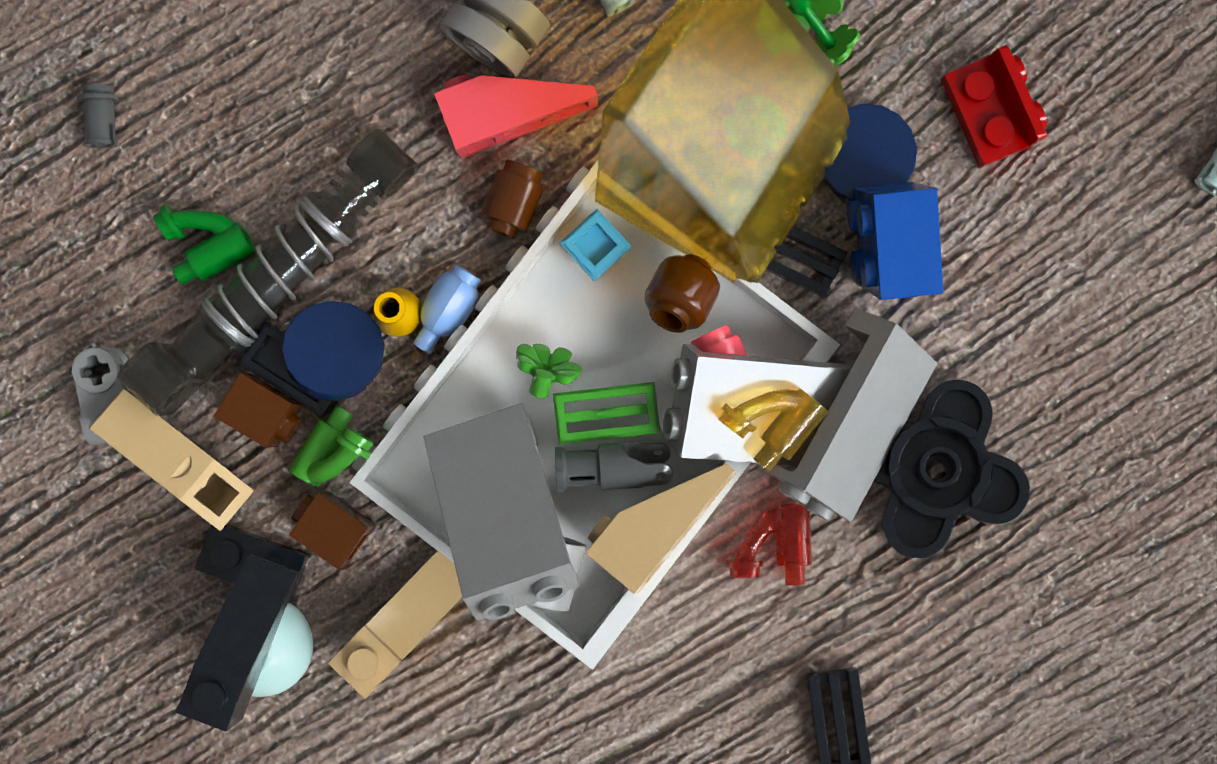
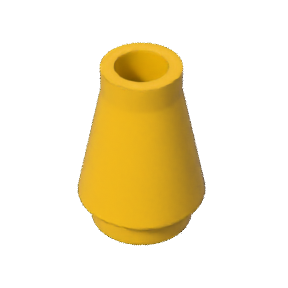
M388 289L375 300L373 308L374 321L380 330L389 336H406L412 333L421 322V302L408 289ZM398 301V314L389 318V315L385 312L389 303L395 304Z

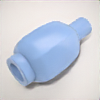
M457 264L451 272L441 274L434 282L423 302L420 312L423 328L413 344L423 351L431 353L440 337L452 335L460 325H463L478 302L479 292L477 287L481 279Z

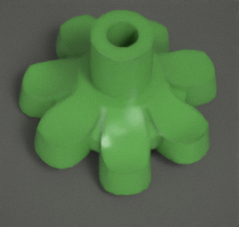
M520 344L517 347V367L522 372L533 376L529 392L533 396L546 398L549 395L552 383L568 385L578 378L582 368L577 363L569 362L572 352L566 348L558 347L551 354L549 347L543 344H533V347L528 344Z

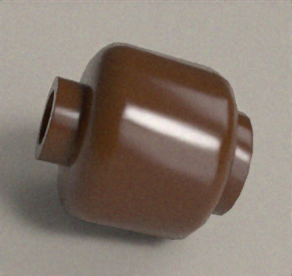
M694 254L670 256L659 264L645 290L644 301L651 319L658 326L670 332L682 333L686 330L697 329L706 321L719 296L720 283L716 274L711 270L710 264L702 257Z

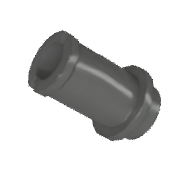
M91 83L82 85V94L77 95V101L83 103L85 138L83 145L90 148L117 147L114 104L119 102V96L114 94V88L109 84Z

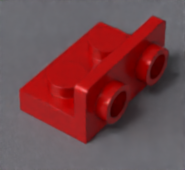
M1008 45L997 48L990 56L945 74L940 79L979 169L1030 148L1047 137L1045 130L1047 118L1038 101H1032L1025 85L1027 73L1024 64L1017 55H1012Z

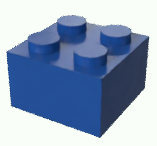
M916 182L853 188L854 200L847 202L848 226L850 231H856L858 251H852L850 256L853 280L860 281V287L880 300L943 294L937 188Z

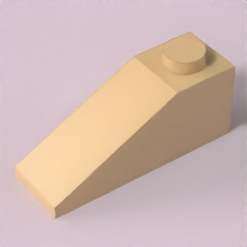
M724 464L620 511L614 519L605 515L587 538L593 545L586 554L633 594L639 593L736 474L735 470Z

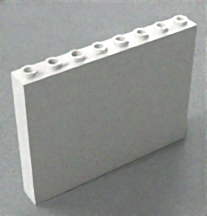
M599 160L596 161L590 170L583 166L575 174L566 188V191L571 194L560 210L552 206L545 213L535 230L541 233L530 249L522 245L511 257L505 267L510 272V275L499 289L491 285L481 296L474 308L480 314L469 328L460 325L451 335L444 346V349L450 353L438 368L431 364L421 374L413 386L419 393L407 408L400 404L391 413L382 427L388 433L377 447L372 445L369 450L372 452L369 459L359 456L355 460L352 468L357 473L349 482L454 563L423 436L523 403L534 429L538 443V453L563 536L579 541L587 547L580 572H576L580 585L575 588L569 611L549 610L530 605L516 608L515 611L592 670L751 463L681 458L667 442V439H665L663 419L666 410L672 408L675 393L671 383V371L675 359L681 357L683 344H691L693 340L728 325L733 336L739 335L748 356L827 362L840 346L838 342ZM598 209L629 242L632 248L593 282L560 246V242ZM687 254H694L705 259L710 264L711 270L716 274L720 283L719 296L706 321L699 328L686 330L682 333L670 332L658 326L651 319L644 301L645 290L659 264L665 258L675 255L685 256ZM520 344H528L532 347L533 344H543L549 347L551 354L558 347L566 348L572 352L569 362L579 364L582 371L571 384L552 383L548 397H535L529 392L533 376L522 372L517 367V347ZM655 382L661 433L558 445L553 393ZM646 394L564 403L565 413L647 404ZM648 414L567 423V432L574 433L649 424ZM659 442L666 444L670 448L671 455L665 463L673 469V478L667 484L601 490L599 485L567 487L565 492L557 493L555 447H563L565 451L596 450L598 444ZM656 450L654 451V454L660 455L662 454V451ZM724 464L735 470L736 474L639 593L633 594L586 554L593 545L587 538L605 515L614 519L620 511ZM659 472L656 474L657 477H663L665 475V473Z

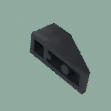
M253 554L248 555L195 661L176 713L225 732L243 719L299 572Z

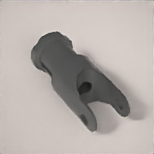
M659 442L598 444L596 450L565 451L563 447H555L557 493L565 492L567 487L599 485L601 490L667 484L673 478V469L665 463L670 458V448L666 444ZM660 450L662 454L655 455L654 451ZM659 472L665 473L663 477L656 476Z

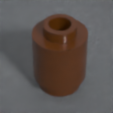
M506 160L503 170H497L480 213L482 217L488 219L486 228L514 239L516 231L527 233L544 189L540 186L543 174L527 165Z

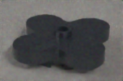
M950 380L933 389L923 403L917 422H905L873 481L890 490V495L882 514L881 528L888 545L900 555L909 558H925L939 552L947 544L959 515L984 524H1002L1018 517L1027 506L1030 496V485L1023 469L1011 459L987 451L984 445L992 423L993 410L986 393L974 383L965 380ZM935 460L943 465L944 474L940 479H933L927 474L926 467L930 461Z

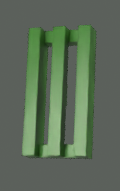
M655 382L553 393L558 445L661 433ZM646 394L647 404L565 413L564 403ZM648 414L649 424L574 433L567 432V423Z

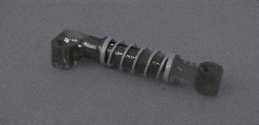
M374 130L359 142L346 161V165L350 168L349 172L346 173L342 169L338 173L342 179L338 182L333 178L329 182L333 187L330 191L324 187L320 192H310L307 197H304V201H300L301 206L294 207L295 215L299 222L293 219L287 226H275L277 236L267 246L263 244L256 246L258 256L249 265H237L238 276L230 284L221 283L218 285L219 296L215 300L205 298V301L201 302V305L196 309L197 318L184 329V332L172 344L150 343L136 352L122 366L117 378L154 415H173L234 352H243L250 347L251 343H254V339L258 338L254 331L269 316L272 319H277L274 311L288 297L291 300H296L293 291L306 278L314 281L315 277L312 272L325 259L333 262V256L326 247L330 243H340L343 246H348V243H351L357 236V226L361 223L357 217L361 214L366 218L369 214L366 209L368 205L375 208L378 205L374 200L377 196L382 200H386L397 193L415 173L418 164L384 130ZM299 210L304 212V219Z

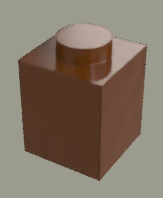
M239 373L213 417L263 447L271 448L278 447L280 442L287 444L294 436L302 420L297 414L303 405L256 376Z
M329 491L317 493L315 498L308 494L298 505L291 517L297 524L289 536L340 570L349 565L376 524Z

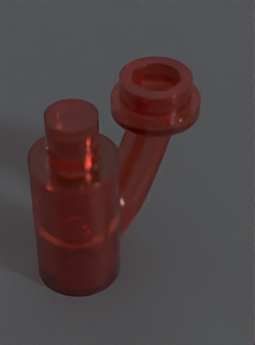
M801 503L776 504L775 508L762 514L748 531L737 552L736 558L726 560V567L730 568V577H760V567H763V559H756V554L768 536L776 533L777 565L785 567V585H805V566L812 565L810 511L803 508Z

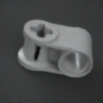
M115 347L89 348L81 351L75 357L72 365V376L80 406L81 428L86 441L92 446L105 444L106 442L89 429L90 425L123 388L141 402L130 357L124 351ZM108 363L110 373L98 376L96 367Z

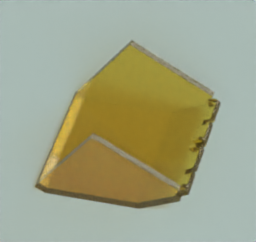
M678 0L603 110L595 202L685 255L694 254L702 257L710 264L711 270L735 283L736 279L749 283H758L776 254L774 246L782 245L801 214L800 206H806L826 174L825 167L831 166L847 140L846 130L851 122L839 71L782 0Z

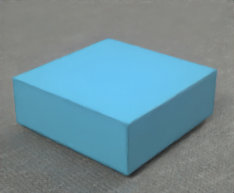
M598 209L560 242V246L593 282L632 248L629 242Z

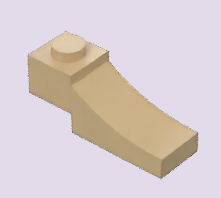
M437 551L328 663L364 699L376 689L462 598L454 563Z

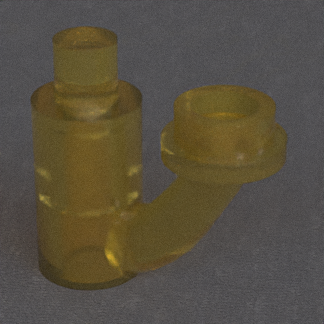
M801 388L798 391L780 389L757 396L735 408L725 403L722 407L724 412L718 420L743 439L749 431L753 433L757 429L751 423L752 420L769 413L781 411L760 437L766 443L753 458L759 465L770 472L782 456L787 460L792 458L829 411Z

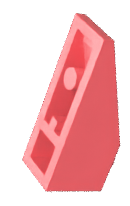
M468 74L457 76L443 84L444 90L434 93L454 147L461 159L598 107V95L594 86L480 75L473 79Z

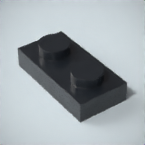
M211 524L195 570L235 583L248 555L253 554L299 572L288 603L294 600L310 554L228 524L221 531Z

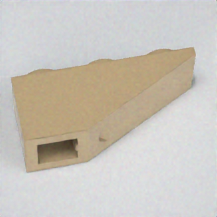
M124 388L89 427L92 432L219 531L223 529L254 492L253 489Z

